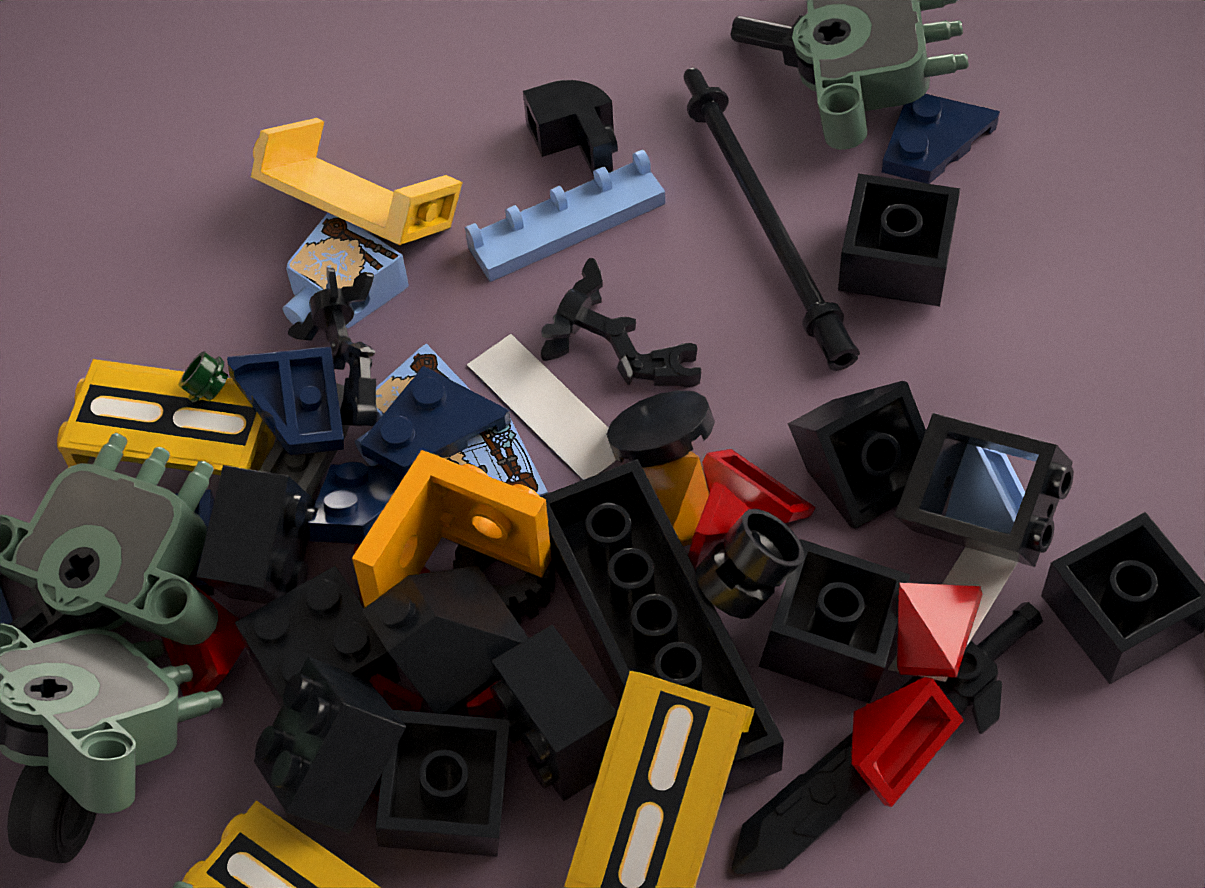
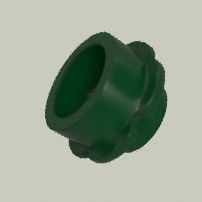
M203 351L189 364L179 381V387L190 394L189 400L191 402H196L202 397L210 401L222 389L228 378V374L222 371L224 367L223 359L220 356L213 358Z

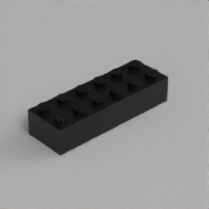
M638 459L540 496L546 499L550 547L554 566L619 702H621L629 672L634 671L754 708L749 730L741 734L723 795L782 771L784 740L713 603L706 598L699 588L695 577L696 570Z

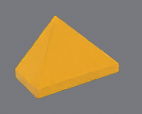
M692 451L688 452L689 454L669 463L643 468L683 546L692 543L696 527L709 496L700 458Z

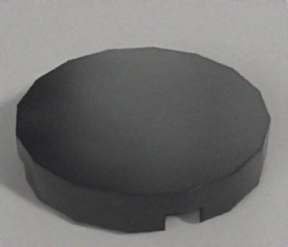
M676 390L656 394L640 400L625 409L611 422L606 435L616 460L622 463L624 459H629L630 462L638 459L641 467L645 468L663 465L689 454L688 452L694 449L691 442L700 435L703 441L710 436L715 420L705 396L695 391Z

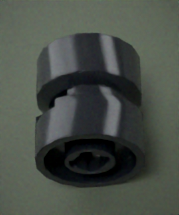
M748 509L725 534L724 542H719L697 566L695 577L699 588L706 598L718 609L732 617L749 619L775 593V587L780 586L804 561V550L797 536L783 521L769 512L760 509Z

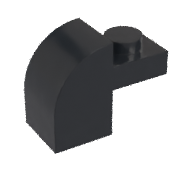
M558 80L523 91L526 124L542 157L579 146L592 174L594 170L605 167L608 173L613 171L612 154L618 152V144L614 133L613 105L610 97L602 89L580 80Z

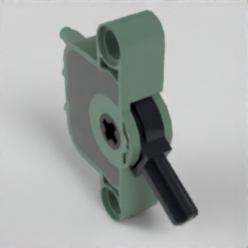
M807 0L808 14L805 16L799 15L793 26L737 16L733 20L730 33L733 41L782 51L785 65L798 68L802 83L817 94L824 139L830 147L839 150L854 148L867 137L868 130L865 111L912 103L927 92L930 77L955 73L957 70L969 67L968 56L965 53L956 55L950 53L927 57L926 43L949 40L951 37L961 36L963 28L962 22L959 20L951 22L945 20L922 24L921 11L943 8L945 5L956 3L957 0Z
M114 433L107 444L103 445L93 464L80 463L70 466L57 476L30 523L0 514V573L14 582L30 587L29 591L37 602L9 625L19 629L33 643L41 641L55 629L63 635L76 632L79 628L83 630L96 629L108 631L118 628L126 621L135 627L184 645H196L209 638L216 629L218 610L212 601L187 580L202 554L207 535L205 523L194 511L209 485V478L214 471L213 466L205 461H199L193 472L189 473L178 495L166 488L157 486L166 470L165 465L170 458L169 451L162 447L154 448L150 457L143 463L136 478L115 472L128 442L127 438L123 435Z
M0 623V750L3 755L14 762L28 766H48V773L83 808L91 812L110 814L130 807L135 801L136 766L170 754L177 746L178 723L208 714L210 710L220 708L223 703V697L219 691L212 690L205 693L201 691L178 698L179 685L191 681L193 671L187 664L159 669L150 661L153 658L162 656L164 653L163 643L158 639L131 644L126 638L115 632L89 629L33 643L16 627Z

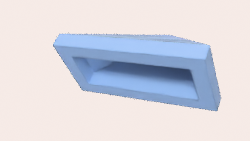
M967 444L954 479L945 517L1010 535L1025 491L1006 454Z

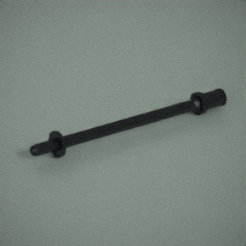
M694 67L688 68L683 75L684 82L692 95L687 104L688 115L695 122H706L807 311L802 321L806 333L811 337H815L831 370L836 371L848 368L858 360L857 355H860V351L854 345L842 323L844 321V314L838 304L825 302L724 116L723 112L729 103L727 94L719 87H709L700 70Z

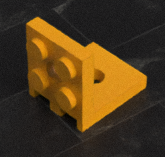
M421 450L352 557L364 607L374 602L407 576L419 574L442 537L542 578L552 561L546 499L540 497L527 486L520 484L512 486L489 477L483 470L474 465H459Z

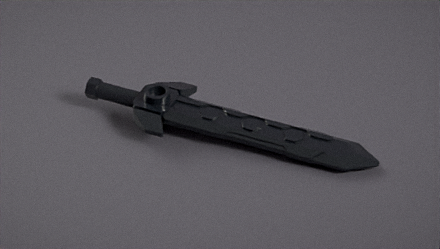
M1029 602L1021 603L1012 611L1013 614L978 645H975L970 640L965 649L957 678L948 677L945 682L934 680L960 715L967 709V706L973 704L972 713L980 734L986 732L1000 717L1002 681H997L998 669L994 661L1028 631L1035 630L1043 623L1040 612ZM913 676V677H912L907 683H905L901 688H903V687H905V686H907V685H909V684H911V683H913V682H915V681H917V680H919V679H921V678H923V677ZM853 732L806 773L798 775L774 798L743 823L732 864L734 873L747 874L784 869L840 821L842 815L871 790L870 786L851 764Z

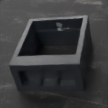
M932 413L894 516L914 532L1035 567L1040 552H1046L1052 542L1055 529L1052 519L1059 500L1065 499L1070 492L1074 477V471L1071 467L1073 462L1056 444ZM967 444L1036 462L1010 535L942 516Z

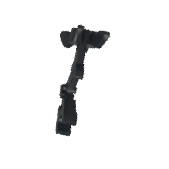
M589 258L582 269L583 279L576 282L573 288L564 295L556 314L553 316V324H546L541 330L542 337L553 338L545 341L541 349V359L548 361L569 353L570 333L576 334L580 328H583L606 338L611 343L619 359L617 369L627 385L631 384L633 378L653 380L654 386L694 387L700 384L701 367L685 368L681 365L683 362L696 361L698 350L696 344L681 343L677 346L640 354L636 351L627 334L636 329V319L631 317L611 319L590 310L591 305L602 302L599 289L603 287V280L596 260Z
M327 267L326 276L328 283L326 284V289L320 290L310 298L309 306L311 312L308 313L304 322L298 321L288 330V335L295 339L312 341L319 328L325 329L326 339L330 343L334 369L344 370L346 362L350 366L349 378H345L343 401L340 408L342 425L374 426L377 420L376 379L371 378L370 368L372 367V359L370 357L374 356L375 350L362 341L353 343L351 338L348 337L346 324L354 316L352 302L366 300L372 286L374 274L362 272L354 278L353 286L338 288L335 269Z

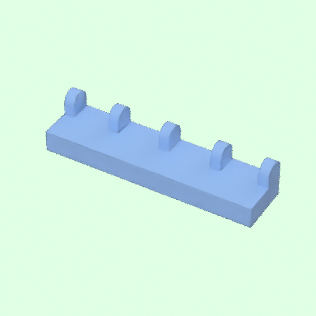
M643 149L633 153L632 163L608 173L605 167L598 168L593 171L594 180L564 192L561 186H557L550 190V199L521 212L516 205L505 209V219L479 229L476 223L466 226L465 232L468 249L489 282L664 205L665 190L651 172V164L647 153Z

